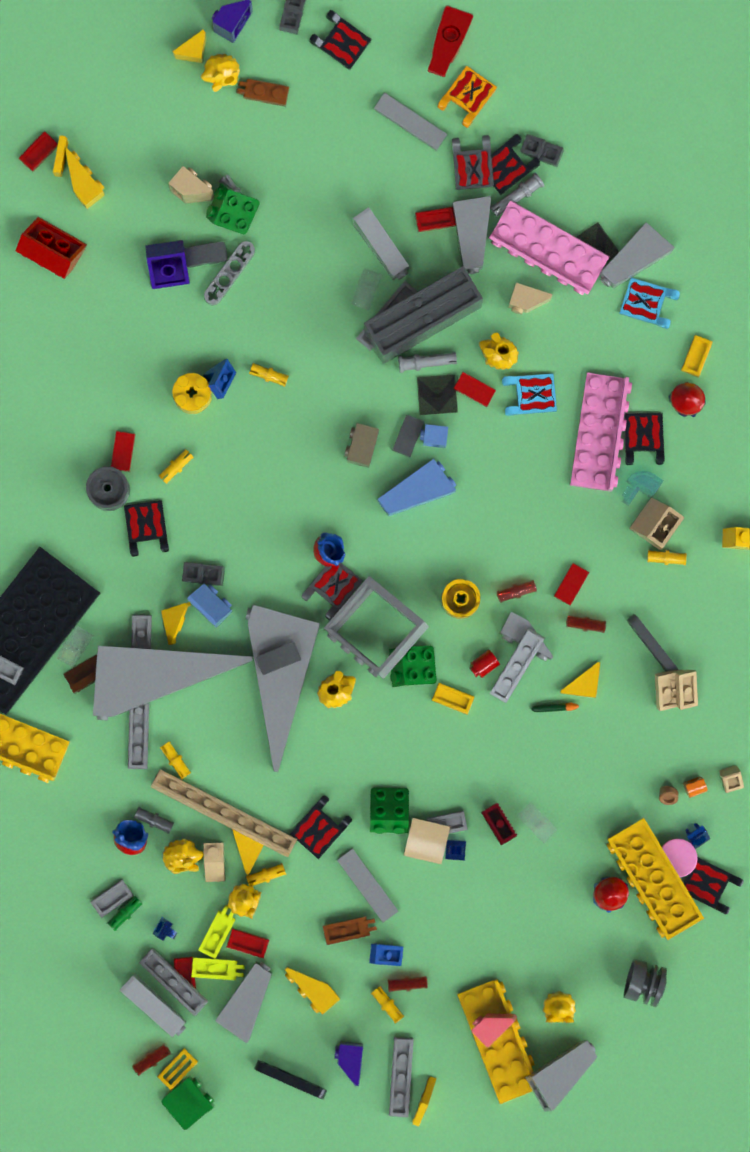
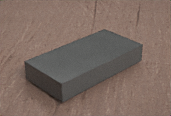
M406 415L392 451L411 457L424 421Z

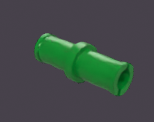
M134 895L123 908L120 907L118 909L119 912L107 924L116 931L127 919L130 920L132 918L131 915L143 905L142 902Z

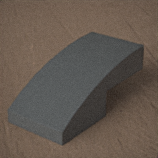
M306 0L285 1L284 12L279 26L280 31L298 34Z
M527 134L520 152L531 158H538L539 161L558 167L564 149L563 147L547 143L544 139Z
M225 242L184 248L187 267L189 268L228 261Z
M184 562L182 581L223 586L225 567Z
M295 642L256 657L262 675L301 661Z

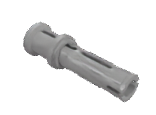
M533 173V176L526 182L519 183V188L490 207L496 217L505 211L510 200L517 203L525 196H532L531 193L538 188L545 186L537 173Z
M456 352L428 356L414 354V356L403 358L398 356L400 373H403L405 370L415 369L419 371L425 367L457 364Z

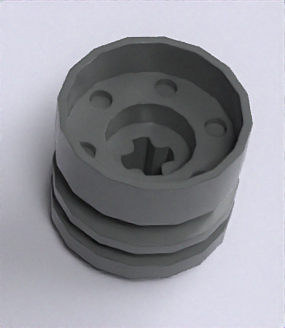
M634 959L627 976L624 998L637 1001L640 995L643 994V1004H648L651 997V1006L657 1007L665 991L667 968L661 967L657 974V965L654 964L650 972H647V962Z

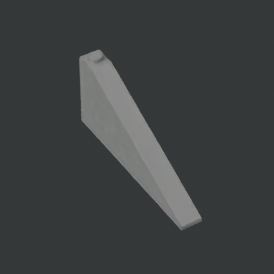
M253 605L252 609L248 608L245 619L248 620L274 772H278L320 623ZM295 642L301 661L262 675L256 657Z
M98 646L93 716H97V720L108 721V717L117 716L252 662L253 657Z

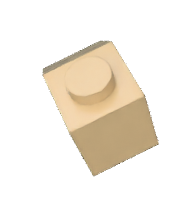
M516 283L508 308H511V311L517 314L528 313L550 302L552 294Z
M203 843L205 881H225L224 843Z

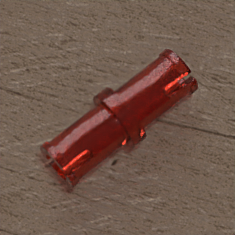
M534 580L520 585L513 584L510 588L497 591V596L500 599L499 602L502 603L503 601L513 598L519 599L523 595L537 592Z
M567 616L566 627L583 629L585 632L590 630L602 633L606 629V621L593 620L586 616L585 618Z
M406 976L405 979L388 980L389 992L401 990L410 992L412 989L428 988L426 976L416 978Z
M163 1044L152 1053H147L145 1058L132 1065L135 1073L140 1076L152 1066L156 1067L157 1063L170 1055L171 1052L166 1047V1044Z

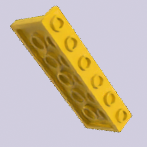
M0 714V760L3 761L2 765L12 769L13 766L21 768V773L29 776L31 773L39 775L37 779L46 783L49 780L54 781L70 741Z
M645 818L607 839L609 841L606 844L611 854L616 853L619 860L616 861L621 871H627L629 875L626 878L632 888L634 886L637 888L639 893L636 896L641 904L646 903L649 908L646 912L651 921L656 920L659 927L656 929L662 938L666 937L669 940L704 919Z
M494 979L457 994L471 1030L474 1027L472 1023L480 1015L484 1017L487 1013L511 1014L510 1012L513 1011L510 1000H505L503 995L506 989L502 981L498 982V979ZM517 1018L488 1048L473 1034L500 1104L532 1092L525 1077L534 1072L532 1066L535 1064L531 1054L528 1056L526 1054L525 1048L528 1046L524 1036H519L518 1030L521 1028Z

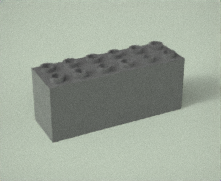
M462 266L364 323V333L382 364L477 311L482 307L483 298L465 267Z

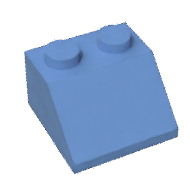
M203 584L187 599L217 628L232 613L230 609L232 605L225 598L221 600L216 595L218 591L211 584L208 587Z

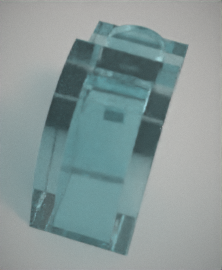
M648 471L634 473L626 481L632 487L628 486L622 494L625 497L622 502L629 506L638 491H641L650 498L653 497L664 480Z

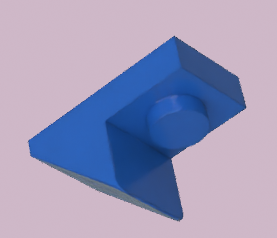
M224 359L203 374V377L209 383V388L217 399L224 398L236 375V371L228 359Z
M371 944L369 963L401 966L404 947Z

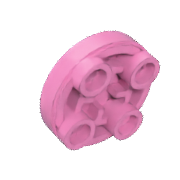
M671 839L663 844L662 848L679 877L689 875L697 864V852L694 846L684 839Z

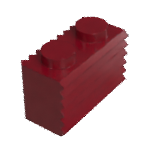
M495 803L481 812L500 845L517 837V833L511 827V823L505 817V813L499 807V803Z

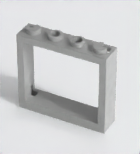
M369 576L324 629L329 633L327 637L334 643L336 641L342 644L340 648L348 655L350 652L355 655L353 659L361 666L365 663L369 667L368 671L374 677L379 675L384 679L429 626ZM373 591L415 625L380 667L337 633Z

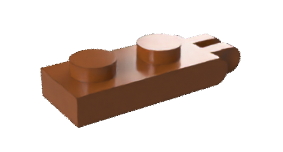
M247 79L246 82H238V86L245 87V89L238 88L236 93L242 94L244 99L286 107L289 93L288 86Z
M365 916L323 926L326 944L330 945L370 936V931L377 930L376 926L368 927V924L375 922V918L367 920Z

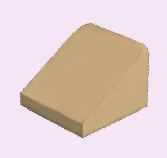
M737 765L719 771L726 793L744 788L741 771Z

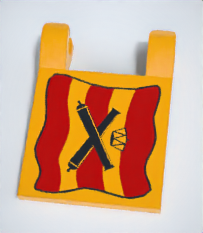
M466 66L439 101L438 108L444 111L449 102L453 101L468 112L467 116L463 119L462 125L469 128L497 87Z

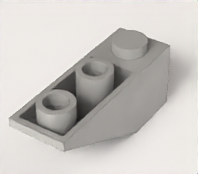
M511 612L500 634L503 635L502 639L512 643L515 641L520 643L528 628L533 631L535 629L528 620ZM543 642L536 656L544 661H547V659L551 660L553 655Z

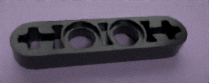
M258 1060L254 1069L324 1100L327 1093L326 1089L261 1060Z

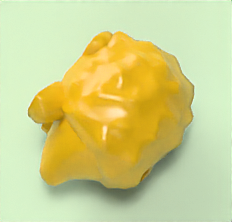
M212 55L206 61L205 71L200 76L202 80L213 83L212 90L217 92L223 86H232L237 83L240 73L239 64L231 55Z
M498 332L493 333L491 339L479 342V347L485 357V363L490 367L502 370L510 369L518 361L519 352L517 347L510 340L501 337Z
M335 671V674L327 677L321 682V686L318 687L319 702L327 708L342 707L344 704H347L352 699L351 694L356 678L354 676H345L341 671Z
M175 840L165 847L163 862L166 868L173 874L185 871L197 872L199 866L195 863L203 858L204 852L198 850L195 847V843L191 840Z
M247 884L235 885L233 891L229 894L227 906L231 909L232 913L240 917L246 916L252 919L262 892H258L253 886H248Z
M561 991L548 994L547 999L543 1003V1011L547 1018L546 1022L574 1023L573 1018L576 1009L575 1000L572 999L571 994Z

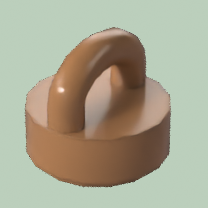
M662 786L659 792L660 802L665 805L677 803V789L671 786Z

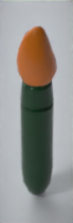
M571 702L566 704H544L533 706L531 710L534 712L572 711L579 708V705Z

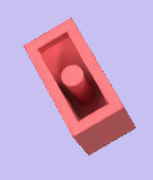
M487 1013L484 1017L480 1015L472 1023L474 1027L471 1032L488 1048L515 1022L517 1016L515 1014Z

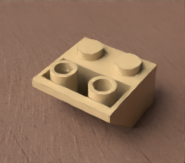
M182 166L168 183L170 191L185 204L212 201L214 199L212 185L205 179L201 181L197 177L198 174L190 167L186 169Z
M651 497L629 529L661 551L685 517L668 505Z

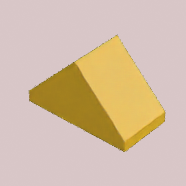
M201 30L173 51L175 59L202 63L206 43L205 31Z

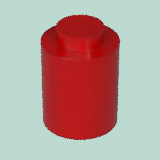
M488 649L471 662L472 667H470V670L475 677L480 676L483 678L498 667L500 663Z

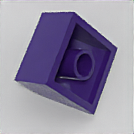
M243 0L223 5L220 10H216L211 18L213 20L214 33L234 43L253 12L252 2L250 0Z
M183 240L145 245L152 289L190 284Z
M340 1041V1046L335 1048L334 1059H338V1065L355 1086H359L363 1044Z

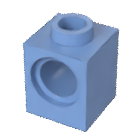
M425 424V429H421L420 434L423 446L446 448L448 427Z

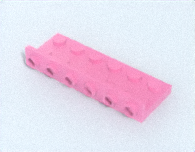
M510 200L489 237L493 245L499 248L502 246L507 248L508 253L512 256H521L525 259L524 262L532 267L536 265L542 268V273L558 277V282L566 286L568 284L575 287L573 290L581 295H584V293L589 294L610 257Z
M594 373L586 374L570 486L612 492L613 487L617 488L618 476H615L616 468L619 469L621 464V457H618L619 450L623 449L624 439L621 438V432L625 431L627 420H623L624 412L628 413L629 401H626L627 394L631 393L632 388L629 377L620 378Z

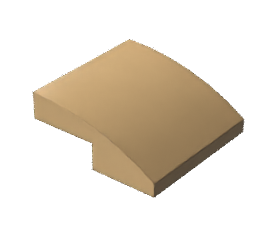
M674 670L655 674L656 707L659 711L675 707L683 710L698 706L696 670Z
M412 818L404 856L442 864L450 826Z

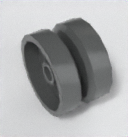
M101 467L89 476L86 483V493L89 500L97 508L104 511H115L127 502L130 495V486L125 475L118 469ZM110 485L111 490L108 492L104 491L107 489V486Z

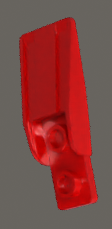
M445 6L437 30L428 72L441 77L446 76L449 65L454 62L473 20L472 14Z

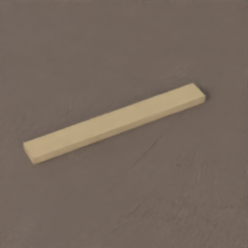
M161 769L151 784V788L286 857H289L297 841L296 838Z

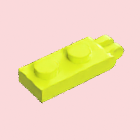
M225 905L222 912L218 910L198 951L216 959L236 920L233 918L234 913L232 911L229 915L226 914L229 908L227 905Z
M193 958L191 977L236 980V977H244V973L236 972L237 969H245V965H237V961Z

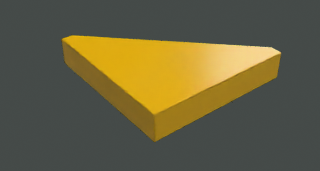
M190 602L161 610L169 645L176 643V636L178 631H181L185 621V613L187 608L191 606Z
M597 662L563 688L560 694L596 698L600 662Z
M232 829L245 872L249 875L264 845Z
M431 1076L428 1078L417 1112L412 1121L413 1125L419 1127L428 1107L437 1078Z

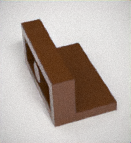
M97 655L63 674L74 694L95 682Z

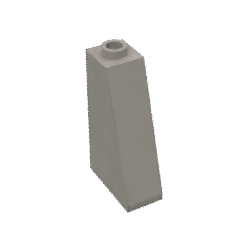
M490 196L456 201L452 205L462 266L465 267L468 274L479 273V270L483 268L491 204Z
M368 207L353 218L354 228L393 280L396 278L400 280L406 276L409 265L371 209Z
M646 222L602 270L599 275L601 277L600 280L605 286L615 288L671 254L675 247Z
M263 962L260 964L255 963L215 1020L245 1043H248L272 975L269 972L271 968Z
M136 974L120 989L128 999L171 1037L175 1034L179 1036L186 1029L184 1024L187 1021Z
M588 1040L580 1041L525 1077L545 1112L553 1111L596 1060V1050Z

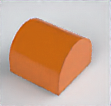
M700 776L683 783L689 798L708 791L705 780Z

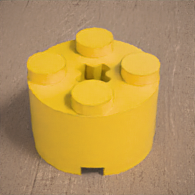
M187 373L180 376L174 383L172 390L174 401L178 408L187 414H198L205 410L211 402L212 392L208 386V381L203 376L196 373ZM191 390H194L197 394H194L193 397L190 398L188 393H190Z
M464 579L451 581L442 593L441 602L443 609L449 616L456 619H465L472 616L480 604V592L473 582ZM457 595H459V596H463V595H464V596H465V599H464V602H465V603H462V602H459V603H458V602H457V599H458Z

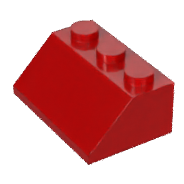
M37 217L21 234L15 251L65 279L74 269L87 244Z

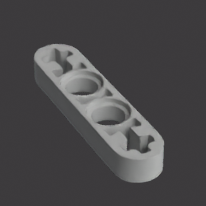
M244 241L239 244L206 289L204 297L209 305H217L221 302L253 258L255 248L251 242ZM249 246L251 253H246L243 256V259L246 260L245 262H243L241 258L236 257V255L238 254L241 257V255L243 254L242 248H247ZM238 261L241 264L240 269L233 271L230 268L231 262ZM227 276L230 280L229 284L226 286L220 285V277ZM215 284L219 289L224 290L222 293L220 290L216 293V300H209L210 296L208 294H213L216 291Z

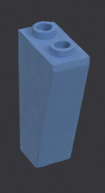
M432 459L378 498L377 501L386 514L391 516L451 495L456 492L454 487L457 485L450 476L446 477L443 472L445 468L440 461L436 462Z

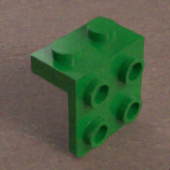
M220 183L214 192V199L211 205L207 208L206 218L214 225L245 235L260 202L253 197L233 191L226 184Z
M412 646L391 670L390 679L392 687L435 684L437 679L433 646ZM396 648L389 649V656Z
M373 787L370 793V832L377 834L408 833L409 790L407 788Z
M191 1076L162 1099L163 1106L184 1130L190 1128L215 1107L213 1104L215 1100L208 1092L205 1094L201 1089V1083L195 1077L192 1079Z

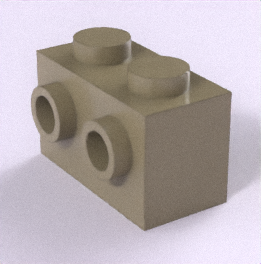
M359 423L356 424V428L352 427L349 436L352 439L351 446L347 445L344 455L348 457V463L367 468L370 467L379 429Z

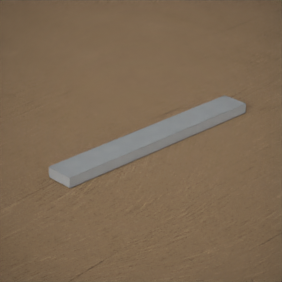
M132 615L131 648L151 649L152 615ZM149 703L129 710L128 769H148Z

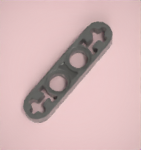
M635 614L627 619L628 624L666 672L678 670L641 620Z

